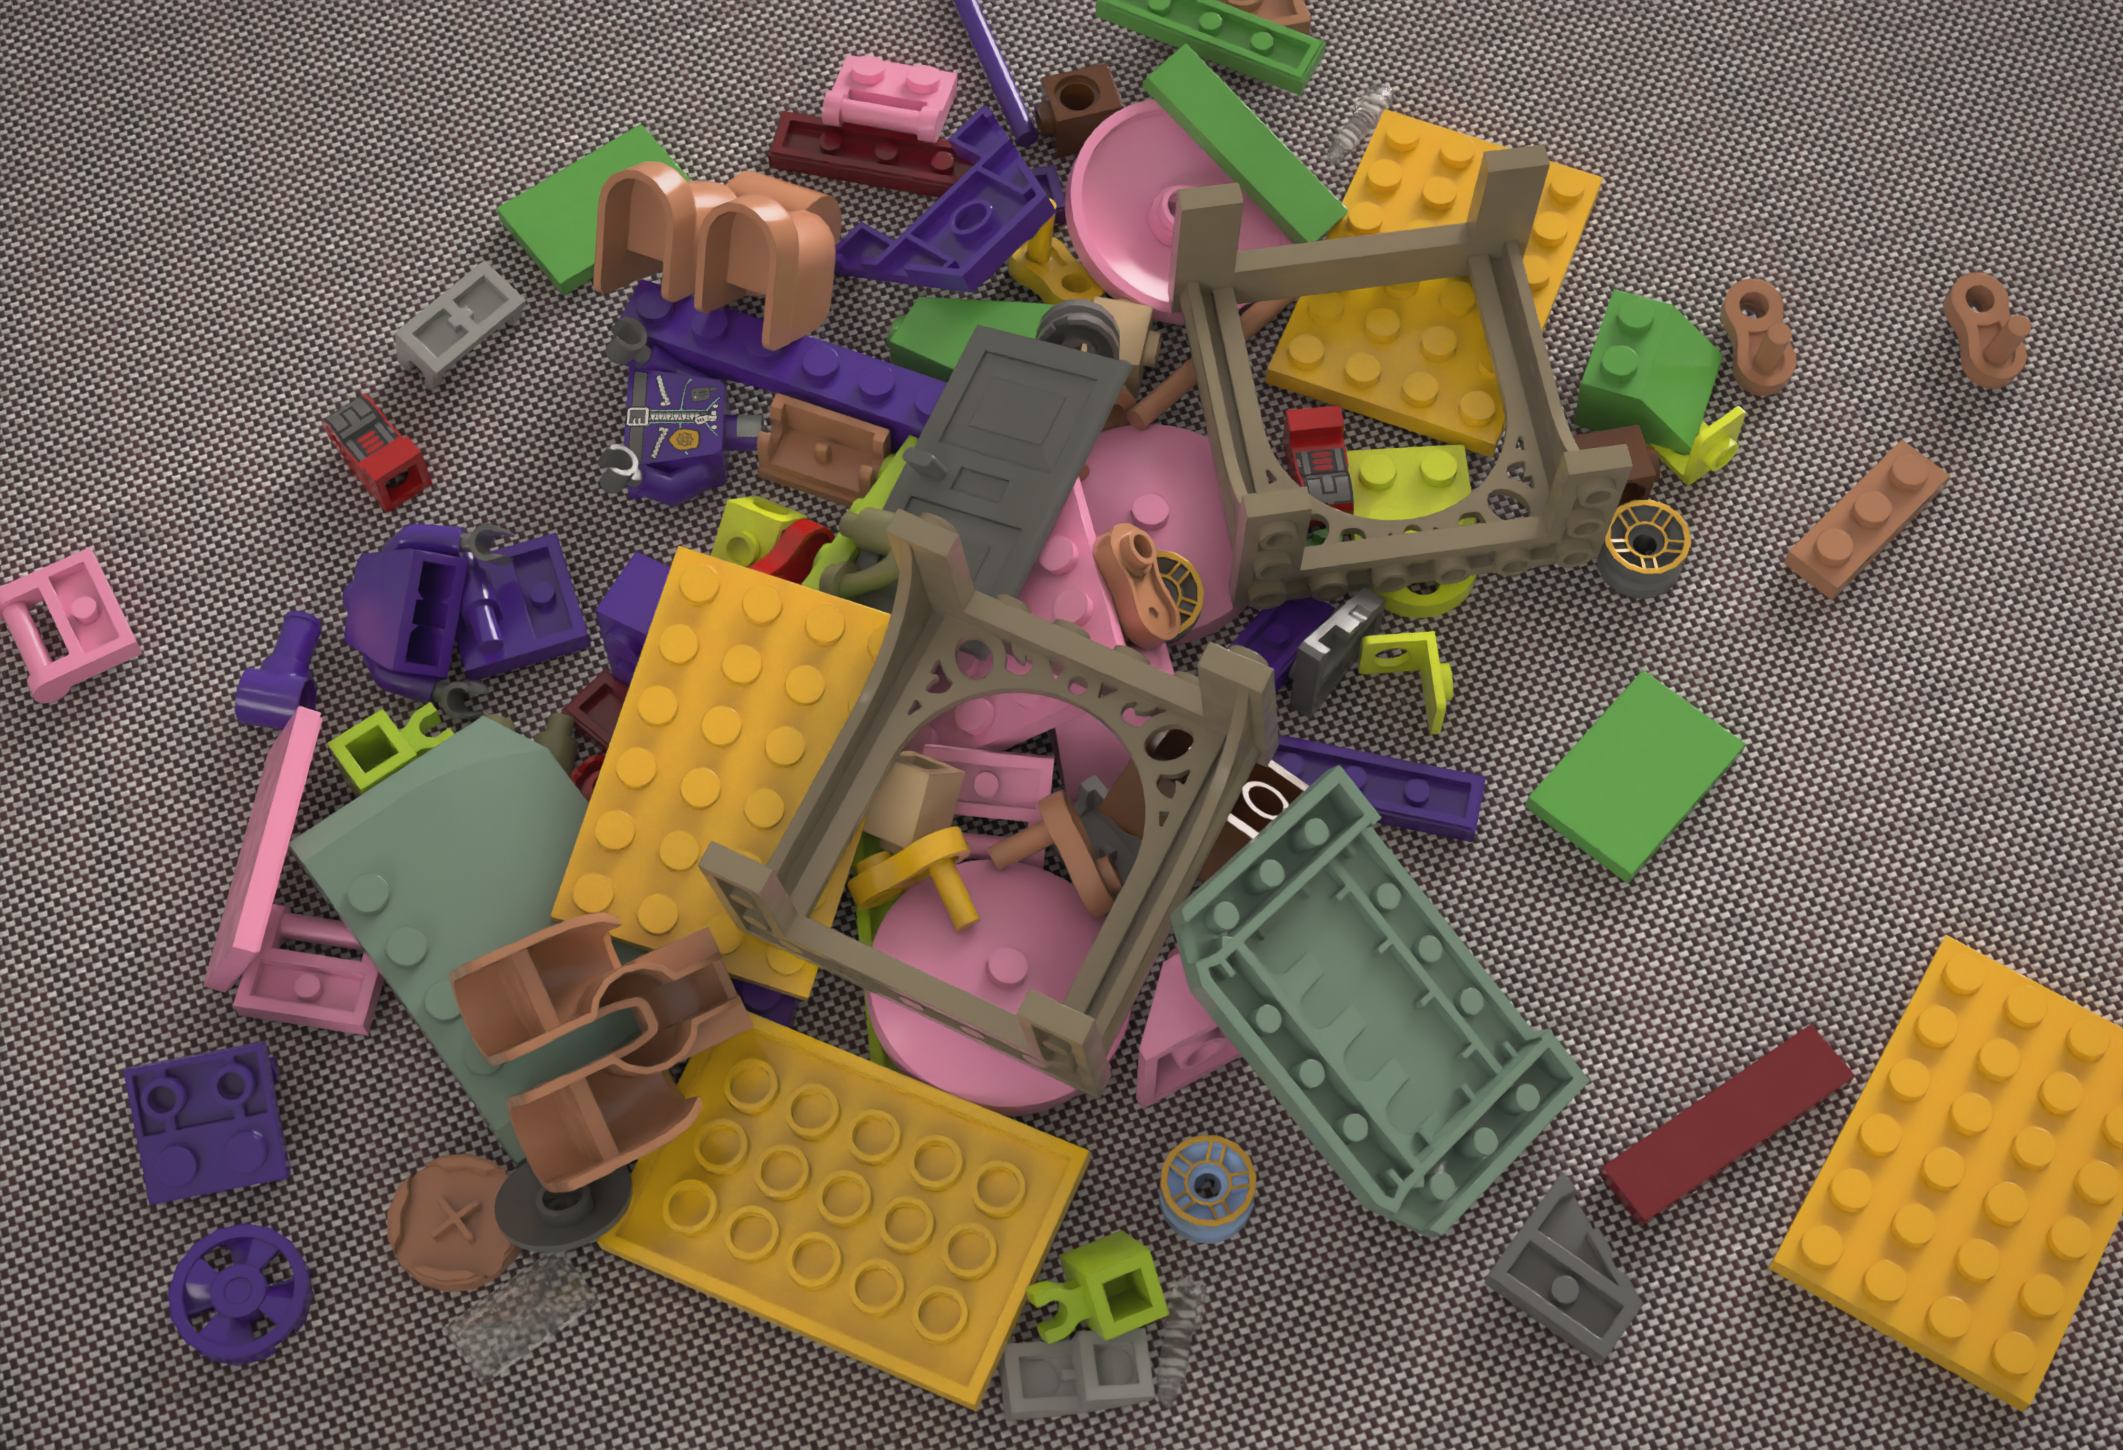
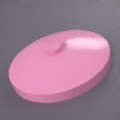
M1154 99L1129 105L1105 119L1092 132L1073 163L1065 193V216L1072 244L1088 273L1114 299L1126 298L1137 304L1153 306L1154 320L1185 325L1182 312L1171 313L1167 294L1177 190L1235 182ZM1241 189L1244 204L1237 251L1294 244ZM1256 302L1237 304L1239 314Z
M1150 424L1142 431L1129 425L1101 432L1086 461L1090 473L1081 482L1096 538L1122 522L1130 523L1145 531L1152 538L1156 550L1178 554L1190 561L1200 574L1204 588L1201 615L1190 633L1179 641L1166 644V646L1188 643L1219 630L1237 617L1247 606L1236 608L1232 606L1228 585L1233 552L1209 438L1187 429L1158 424Z
M992 860L969 861L956 864V868L980 917V921L977 924L961 931L955 930L931 877L913 885L897 899L880 924L872 944V948L1016 1015L1029 988L1057 1002L1063 1003L1107 917L1104 915L1094 919L1080 898L1076 887L1051 872L1020 862L999 871ZM865 989L868 1013L874 1032L891 1061L905 1076L1003 1116H1022L1049 1110L1069 1101L1082 1092ZM1131 1010L1107 1055L1108 1064L1124 1037Z

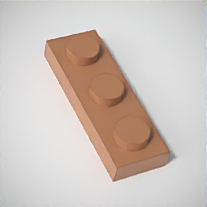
M1901 440L1788 551L1784 564L1833 601L1945 488L1951 475L1904 440Z

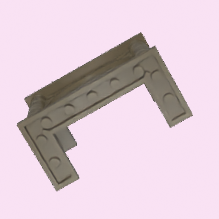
M1544 144L1486 151L1483 153L1466 223L1237 251L1244 204L1239 182L1177 190L1167 294L1171 313L1182 312L1197 380L1233 552L1228 585L1233 608L1251 606L1255 609H1270L1283 604L1287 600L1309 597L1318 601H1330L1344 596L1347 592L1361 591L1364 587L1374 589L1377 592L1388 593L1403 589L1412 583L1435 580L1439 584H1454L1467 579L1471 575L1497 572L1501 576H1513L1521 574L1531 567L1558 564L1563 568H1572L1598 558L1633 465L1627 444L1580 450L1571 434L1558 395L1523 263L1550 166ZM1469 275L1505 415L1504 444L1501 454L1488 477L1471 494L1455 505L1442 511L1413 519L1377 520L1359 517L1330 507L1308 493L1307 486L1300 487L1285 472L1268 443L1237 304ZM1518 442L1520 443L1521 449L1516 448ZM1522 467L1524 472L1522 481L1508 478L1507 472L1513 468ZM1267 476L1272 480L1271 484L1268 483ZM1530 481L1531 487L1524 482ZM1495 495H1505L1514 498L1525 507L1528 517L1503 520L1492 512L1488 505V499ZM1465 518H1477L1481 522L1465 526L1459 525V521ZM1310 520L1321 521L1327 527L1328 536L1322 545L1305 547ZM1409 530L1416 531V532H1413V533H1405L1406 531H1409ZM1346 534H1357L1363 538L1361 540L1339 542L1340 537Z
M898 508L885 530L899 570V580L892 614L882 646L859 699L769 862L765 866L711 841L699 861L698 867L737 929L1100 1100L1112 1076L1107 1055L1173 927L1170 914L1188 898L1255 763L1268 767L1279 745L1274 669L1268 667L1267 661L1262 656L1248 648L1232 645L1228 650L1209 641L1197 664L1198 677L1184 671H1176L1174 675L1150 666V661L1143 654L1130 647L1116 645L1114 649L1090 640V635L1084 629L1070 621L1057 619L1053 624L1032 615L1027 605L1012 596L997 594L993 598L975 590L960 536L957 534L954 526L943 518L931 513L924 512L918 517ZM968 640H977L984 643L992 653V668L988 675L982 679L969 678L958 667V650ZM1007 654L1013 656L1023 666L1026 665V662L1032 664L1031 670L1023 675L1008 671L1006 669ZM941 665L951 687L944 693L929 692L930 688L940 681L939 676L934 673L937 667ZM1073 683L1087 688L1080 695L1071 693L1069 689ZM1004 693H1026L1055 698L1072 704L1099 720L1117 737L1133 760L1140 776L1145 798V826L1139 853L1063 1003H1060L1029 988L1016 1015L809 918L889 770L908 742L924 726L946 711L974 699ZM920 705V708L913 713L916 706ZM1132 708L1135 715L1141 717L1151 716V718L1142 726L1136 727L1125 722L1122 715L1126 709ZM1180 729L1193 737L1191 748L1184 755L1173 760H1155L1149 757L1145 750L1148 742L1155 735L1166 730ZM1189 774L1185 784L1177 780L1175 781L1176 790L1173 798L1164 796L1157 788L1161 779H1177ZM1160 816H1168L1164 825L1160 827Z

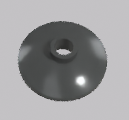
M527 1161L517 1168L501 1186L494 1205L495 1218L504 1237L520 1248L534 1252L571 1250L598 1239L621 1220L631 1203L633 1184L628 1168L624 1165L571 1192L550 1193L537 1179Z

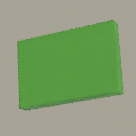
M642 124L496 208L500 222L563 296L594 278L598 201L602 186L612 174L645 161L663 162L676 169L686 181H692Z
M1642 670L1530 794L1525 807L1629 884L1741 756L1746 743Z

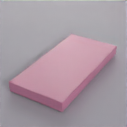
M298 706L268 751L204 980V987L226 993L228 989L233 987L260 952L323 718L320 717V712Z

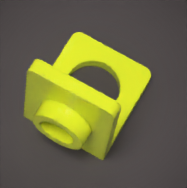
M1737 406L1710 426L1702 420L1690 455H1681L1671 449L1654 444L1647 446H1653L1658 457L1689 486L1710 470L1717 471L1734 457L1739 449L1737 439L1746 412L1740 406Z
M756 495L727 500L711 556L750 568L773 549L780 539L783 530L787 529L797 520L807 519L808 516Z
M1435 631L1363 637L1357 662L1359 674L1420 670L1430 735L1440 734L1446 712V701L1452 700L1453 679L1450 664L1440 663ZM1399 648L1407 650L1405 654L1395 658H1379L1375 656L1387 649Z

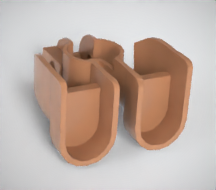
M645 161L612 174L601 188L597 212L593 287L597 292L607 294L663 270L662 298L670 302H676L695 293L694 307L702 313H709L744 296H766L762 345L765 349L776 351L820 328L829 313L834 281L835 245L839 242L841 233V210L838 201L831 195L754 171H742L724 185L712 181H686L676 169L663 162Z
M594 913L571 918L542 929L526 938L505 945L450 971L451 989L462 1019L480 1053L493 1066L525 1055L566 1033L614 1011L630 1008L642 1034L629 1043L566 1074L544 1080L507 1098L508 1115L519 1145L537 1179L550 1193L571 1192L613 1172L615 1169L653 1152L679 1136L695 1122L703 1103L699 1096L685 1099L676 1086L669 1068L677 1062H681L753 1027L744 1004L737 994L723 964L722 956L709 927L693 932L621 965L609 934L610 930L622 925L619 917L607 913Z

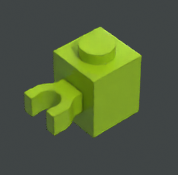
M429 702L418 709L411 716L408 724L400 731L384 709H381L334 738L327 745L342 778L358 798L453 736L454 732L451 728H448L439 736H425L429 729L442 723L436 708Z
M1123 1230L1059 1255L1066 1282L1041 1281L1025 1288L1028 1300L1037 1308L1050 1301H1058L1059 1309L1054 1318L1036 1324L1040 1337L1048 1344L1067 1337L1080 1321L1104 1341H1107L1169 1315L1150 1250Z

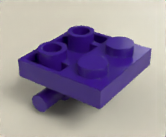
M556 533L491 551L493 554H501L513 558L512 562L505 566H496L484 562L473 556L472 552H464L462 558L469 559L455 637L468 680H481L591 647Z
M266 1041L131 1066L123 1070L149 1205L285 1179L291 1175L274 1086L275 1083H280V1069L276 1056H268Z

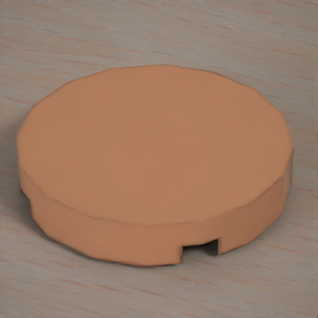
M466 1153L440 1156L426 1163L427 1167L418 1171L413 1178L409 1175L397 1188L387 1212V1238L401 1267L421 1285L443 1292L475 1290L499 1278L518 1257L521 1250L520 1247L511 1243L501 1233L494 1213L497 1194L505 1180L509 1177L506 1171L492 1160Z

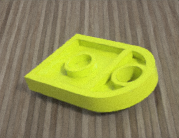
M1464 444L1346 451L1349 463L1348 472L1353 489L1354 515L1377 520L1413 519L1442 511L1455 505L1472 493ZM1465 518L1459 521L1460 526L1476 524V518ZM1409 530V531H1406L1405 533H1413V532H1416V531ZM1351 534L1352 541L1363 539L1360 535ZM1471 575L1467 579L1454 584H1439L1434 580L1438 589L1428 595L1416 594L1410 591L1407 586L1398 591L1388 593L1377 592L1374 589L1369 590L1386 599L1384 609L1405 617L1427 618L1444 614L1460 605L1473 589L1477 575Z

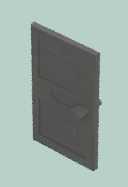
M977 324L915 447L907 448L904 451L903 460L906 461V464L882 510L896 512L899 508L920 517L921 513L926 512L943 518L954 526L957 534L960 536L975 590L993 598L997 594H1006L1018 599L1133 369L1132 364L1127 360H1116ZM861 550L855 564L860 570H863L880 562L886 556ZM898 580L883 588L860 595L855 603L892 614ZM968 640L959 648V651L973 655L981 661H986L991 652L984 643L977 640Z

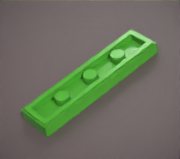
M1097 0L1096 17L1179 49L1186 43L1199 57L1300 96L1325 54L1326 42L1217 0Z
M1186 43L1146 77L1142 87L1234 182H1239L1240 188L1294 244L1321 240L1349 212Z

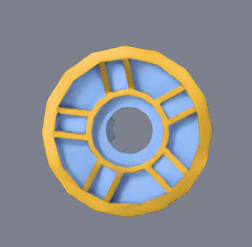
M1199 1135L1183 1140L1169 1152L1161 1169L1159 1206L1166 1223L1178 1235L1194 1243L1214 1244L1232 1238L1245 1226L1253 1210L1256 1193V1172L1250 1157L1238 1144L1221 1136ZM1206 1179H1211L1215 1181L1214 1188L1218 1191V1195L1212 1199H1204L1195 1190L1203 1186Z

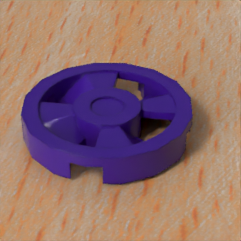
M243 1223L217 1229L193 1244L176 1266L168 1291L170 1316L183 1340L211 1362L239 1366L265 1360L278 1352L275 1346L286 1340L293 1329L298 1333L307 1320L313 1298L310 1269L292 1241L270 1227ZM217 1247L224 1248L225 1250L230 1249L234 1265L227 1267L219 1274L202 1259ZM279 1252H282L290 1263L294 1277L270 1286L261 1271ZM216 1309L218 1313L197 1333L191 1326L190 1317ZM266 1315L277 1326L263 1337L255 1340L251 1324Z

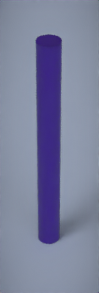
M953 0L1018 146L1027 147L1034 144L1038 139V133L978 1Z

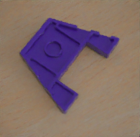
M983 105L947 139L957 156L974 164V166L896 240L889 238L862 221L859 222L835 245L834 272L841 276L973 293L983 282L989 280L997 269L1025 242L1032 239L1038 230L1057 211L991 109Z

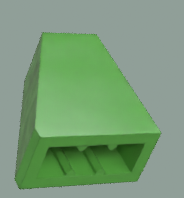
M918 297L906 316L899 315L888 332L886 345L890 348L891 364L948 382L977 324L1036 339V330L1042 316L1056 304Z

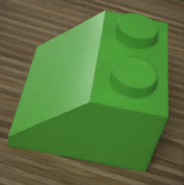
M1614 289L1581 381L1574 425L1602 431L1639 424L1647 445L1654 444L1680 454L1690 455L1694 439L1700 430L1723 354L1673 304Z

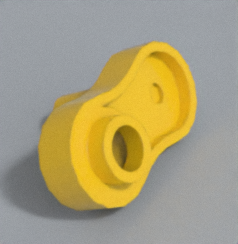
M1050 199L1051 203L1053 204V206H1054V208H1055V210H1056V203H1055V201L1052 200V199ZM1055 214L1038 230L1032 239L1025 242L1008 258V272L1011 277L1037 293L1045 304H1058L1068 299H1087L1093 302L1095 296L1104 298L1105 290L1097 284L1084 265L1070 254L1062 241L1053 237Z
M958 826L948 827L924 836L893 856L890 851H883L865 858L854 866L857 876L847 883L857 909L866 910L902 896L913 885L932 877L956 931L969 928L980 921V917L956 868V864L964 860L971 853L962 830Z

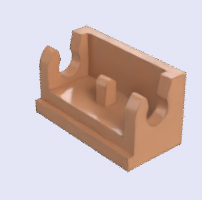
M777 393L770 405V419L772 420L770 433L760 431L758 434L757 453L760 466L757 473L760 478L851 507L858 498H865L877 481L878 472L883 461L888 455L892 454L890 430Z

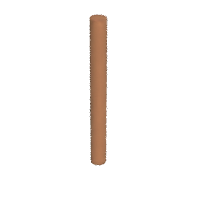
M1298 297L1256 302L1239 316L1245 342ZM1192 357L1127 411V420L1134 428L1140 431L1144 430L1197 384Z

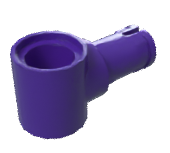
M302 611L287 612L272 655L266 656L262 661L260 669L247 668L243 672L239 680L235 699V713L240 724L283 730L298 706L315 711L317 688L309 665L322 632L321 623L315 616Z

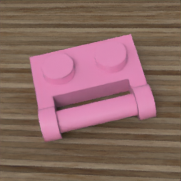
M847 55L832 90L826 92L822 108V123L841 127L843 122L912 133L917 134L918 141L937 143L957 93V73L940 71L928 65L910 66L882 61L874 56L857 57Z
M91 547L0 587V621L6 622L30 674L27 679V685L34 700L39 703L57 701L69 692L71 686L143 654ZM45 600L69 651V655L54 662L30 614L32 606Z
M935 744L924 745V756L965 771L954 815L1028 822V827L1043 820L1037 802L1051 794L1055 756ZM962 832L971 850L970 855L966 858L992 860L988 847L1008 837ZM1045 849L1019 862L1043 869Z
M272 904L260 952L242 974L233 1003L239 1016L368 1036L384 978L365 952L361 961L280 949L281 945L289 939L364 951L344 922L291 913L289 906Z

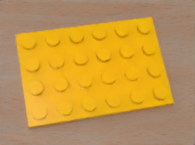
M1384 109L1342 202L1349 212L1329 231L1326 240L1466 223L1483 153L1510 148ZM1549 161L1548 174L1523 258L1542 334L1603 180V177ZM1469 275L1300 296L1267 368L1266 383L1334 406L1341 405L1343 409L1448 444H1464L1465 449L1491 458L1495 454L1505 429L1503 404Z
M678 546L552 909L551 921L560 923L571 918L594 913L615 915L619 917L622 925L609 931L611 940L649 952L700 929L709 927L729 977L808 1001L818 967L737 929L698 867V863L710 842L714 841L765 866L767 865L862 693L882 646L891 614ZM864 816L809 917L829 928L832 927L866 816Z
M1945 935L1768 1269L2023 1412L2031 1405L2123 1213V1028Z
M747 1011L753 1024L752 1028L691 1056L676 1086L685 1099L699 1096L703 1103L702 1109L695 1122L674 1140L639 1158L630 1175L633 1184L631 1203L621 1220L611 1230L598 1238V1245L602 1250L977 1412L1027 1302L1028 1296L1025 1288L1034 1285L1091 1160L1090 1151Z

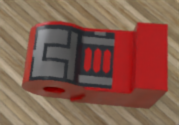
M362 394L321 420L328 437L347 461V466L386 513H389L433 484L422 451L408 436L404 438L394 428L378 406L367 395ZM408 469V476L401 485L394 488H386L385 483Z
M1341 405L1287 410L1282 445L1289 476L1300 487L1307 486L1308 493L1317 500L1342 512L1354 515L1353 489L1348 472L1349 463L1343 437L1344 421ZM1310 520L1309 527L1324 525L1323 522L1318 520Z

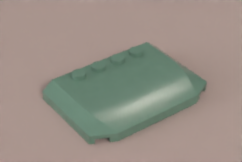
M482 716L290 841L288 847L323 898L334 908L476 1106L480 1117L513 1163L519 1168L527 1162V1159L519 1145L508 1115L507 1098L544 1080L559 1077L629 1043L642 1033L631 1009L626 1008L602 1016L552 1040L540 1048L495 1066L486 1061L474 1043L456 1004L449 979L450 971L505 945L515 943L542 929L558 924L551 921L550 915L589 805L548 748ZM611 940L621 965L649 953V951Z
M1338 765L1320 776L1170 914L1191 993L1361 1205L1427 1238L1442 1236L1590 1080L1549 1028L1537 1032L1531 1029L1371 826L1380 820L1381 816L1343 768Z

